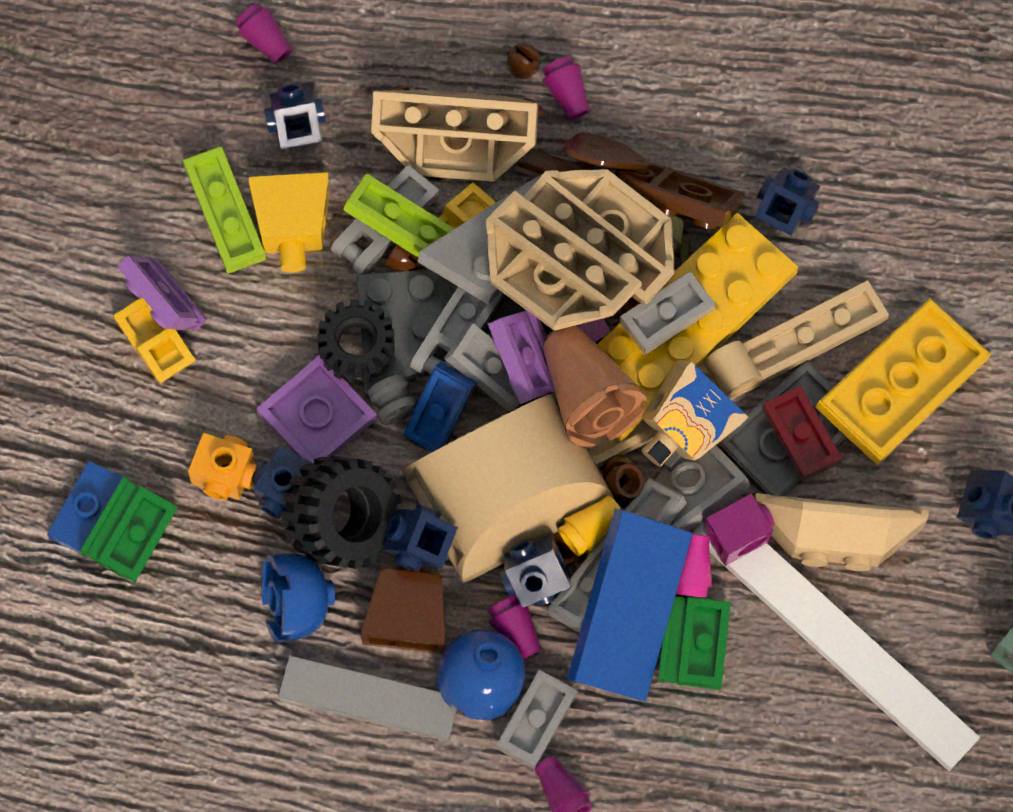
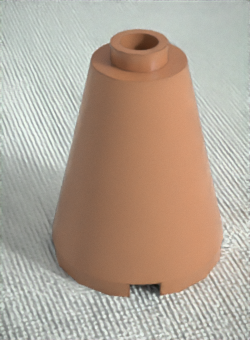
M571 326L555 331L552 330L548 334L547 340L543 345V351L565 431L569 439L578 446L591 447L596 445L595 438L606 435L610 441L629 430L642 417L645 411L641 405L642 401L647 402V397L643 390L579 327Z

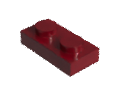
M801 385L763 403L762 411L802 482L840 464L842 457Z

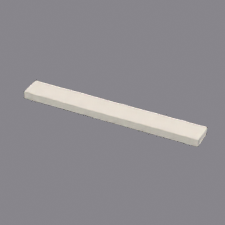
M705 521L698 525L692 533L706 536L703 532ZM709 542L710 553L721 564H723L719 556L717 555L716 551L714 550L713 546ZM768 544L725 566L945 769L950 771L980 739L970 727Z

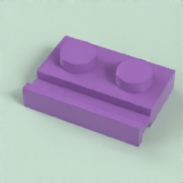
M128 255L117 266L126 277L124 282L127 288L134 295L146 301L152 309L150 311L152 318L161 327L175 330H189L192 328L194 331H197L207 320L205 315L157 258L150 260L148 257Z
M523 311L489 323L488 326L493 336L494 346L500 353L509 375L510 386L516 393L519 403L523 404L550 393H555L543 351V345L547 340V336L541 321L530 312Z

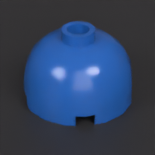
M292 553L268 555L267 559L270 562H263L261 597L263 606L269 603L270 611L275 620L266 621L270 636L275 642L294 641L305 638L321 627L327 617L328 606L334 605V584L331 579L325 580L322 569L308 557Z
M475 629L460 634L447 646L437 668V687L444 702L450 707L453 704L457 709L464 712L463 716L470 719L491 720L505 715L518 700L525 684V661L519 648L505 635L493 630Z

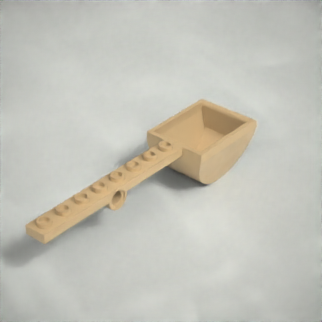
M867 280L743 344L741 341H734L722 346L710 354L699 369L727 397L733 400L803 364L806 360L809 361L887 321L889 313ZM553 392L435 450L402 469V473L420 505L441 513L440 519L458 527L449 549L448 557L462 582L466 583L505 563V554L509 553V550L517 543L524 540H533L535 542L553 535L564 524V518L601 501L607 495L614 499L598 468L605 465L610 458L617 455H625L648 443L656 432L643 420L622 441L618 438L609 441L607 436L604 435L594 439L595 446H578L569 439L565 431L556 394Z

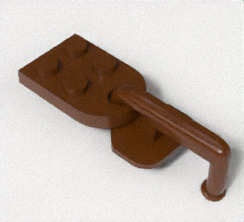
M524 98V99H523V100L535 102L534 100H531V99H529V98ZM538 104V116H540L544 110ZM578 133L564 144L563 152L572 158L584 161L583 165L531 149L511 167L517 172L535 178L540 174L543 175L545 171L594 170L595 165L603 168L616 169L615 176L664 214L675 216L679 213L691 217L694 224L708 229H715L717 226L722 228L741 208L745 195L744 192L662 165L649 163L628 145L592 133Z

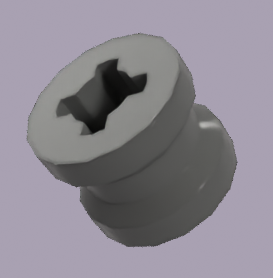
M403 374L389 376L374 384L367 391L370 401L377 404L379 408L378 418L383 425H390L406 419L413 414L418 404L417 398L409 394L407 390L409 382Z

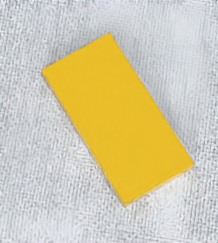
M929 298L819 400L815 408L876 465H879L988 361L992 354Z

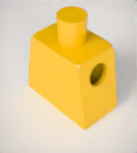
M328 172L249 177L251 198L264 252L268 254L280 253L282 271L294 273L305 270V252L323 249L330 199Z

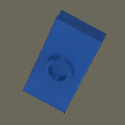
M440 361L432 371L403 436L431 452L447 445L477 382Z
M88 461L47 533L48 538L80 553L81 548L120 483L122 476Z

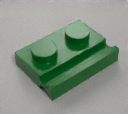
M122 477L79 554L91 558L97 564L135 584L177 511L178 506Z
M675 596L661 645L657 682H671L682 686L721 690L731 602Z

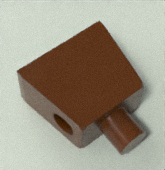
M400 566V570L381 569L362 626V645L444 654L445 624L442 576L426 573V567L421 566L419 572Z

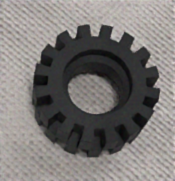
M351 299L350 306L344 307L342 301L336 304V311L334 313L330 309L325 313V321H320L318 326L319 334H317L320 359H323L324 367L328 372L332 369L336 378L341 380L344 375L347 376L348 382L355 383V377H362V382L370 381L371 374L374 373L378 377L383 373V366L388 368L391 363V355H394L395 351L394 329H392V322L389 316L384 317V310L378 306L374 310L372 302L366 300L364 305L360 306L357 299ZM350 328H363L371 334L373 343L367 352L360 355H352L342 349L339 343L340 338Z

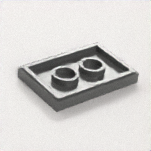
M808 360L746 414L748 418L744 423L716 444L762 494L785 496L802 481L762 411L763 403L801 385L836 448L848 439L815 408L818 401L834 386Z

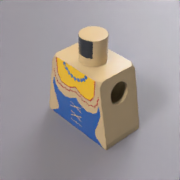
M678 360L643 413L642 419L656 434L641 451L659 467L675 451L684 459L695 461L744 423L748 416L692 361Z

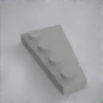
M542 174L515 191L524 196ZM509 195L422 249L417 262L489 305L500 290L493 286L490 280L486 219Z
M717 445L695 461L684 459L677 452H674L663 464V471L655 479V481L684 496L687 504L670 526L688 532L692 531L704 522L707 517L719 511L750 487L747 477Z

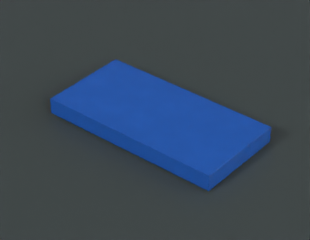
M614 510L568 672V680L646 702L693 533L624 510Z

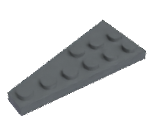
M430 269L357 275L359 305L363 306L366 300L372 302L374 310L378 306L384 310V317L389 316L392 322L395 340L394 355H391V363L388 368L383 366V373L376 377L373 373L370 375V381L365 382L366 399L369 398L367 391L374 384L389 376L403 374L408 382L421 374L410 368L412 359L458 288L457 285ZM505 295L488 324L500 318L516 314L520 309L525 312L527 310ZM487 324L483 331L493 339L492 333ZM361 328L362 350L365 353L372 346L373 338L367 330ZM438 347L433 356L445 362L444 358L448 352Z

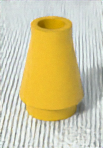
M607 495L601 501L564 518V524L558 528V533L577 556L582 555L585 551L591 553L609 531L614 510L622 509L611 496Z

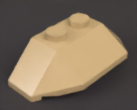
M434 90L373 91L371 133L379 141H382L405 167L407 165L411 166L422 176L495 182L536 145L538 103L508 96Z
M608 169L559 172L558 170L545 171L523 196L639 279L642 286L632 295V299L647 305L674 274L673 227L671 218Z
M515 190L486 219L490 280L492 285L554 331L613 316L642 286L639 279Z
M756 493L754 498L757 504L766 505L773 517L772 538L791 559H800L802 564L811 567H823L830 562L845 564L846 569L853 571L870 570L871 567L879 566L917 535L929 518V510L888 507Z

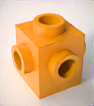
M203 432L188 474L191 484L204 488L203 492L206 495L222 501H226L228 497L240 500L244 489L250 490L253 487L252 479L259 465L254 464L253 450L248 448V443L231 435H225L222 439Z

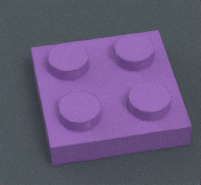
M320 355L256 408L257 414L292 452L314 463V459L319 457L335 456L377 420V414L343 378L341 380L336 378L332 369L328 372L324 367L323 359H320Z

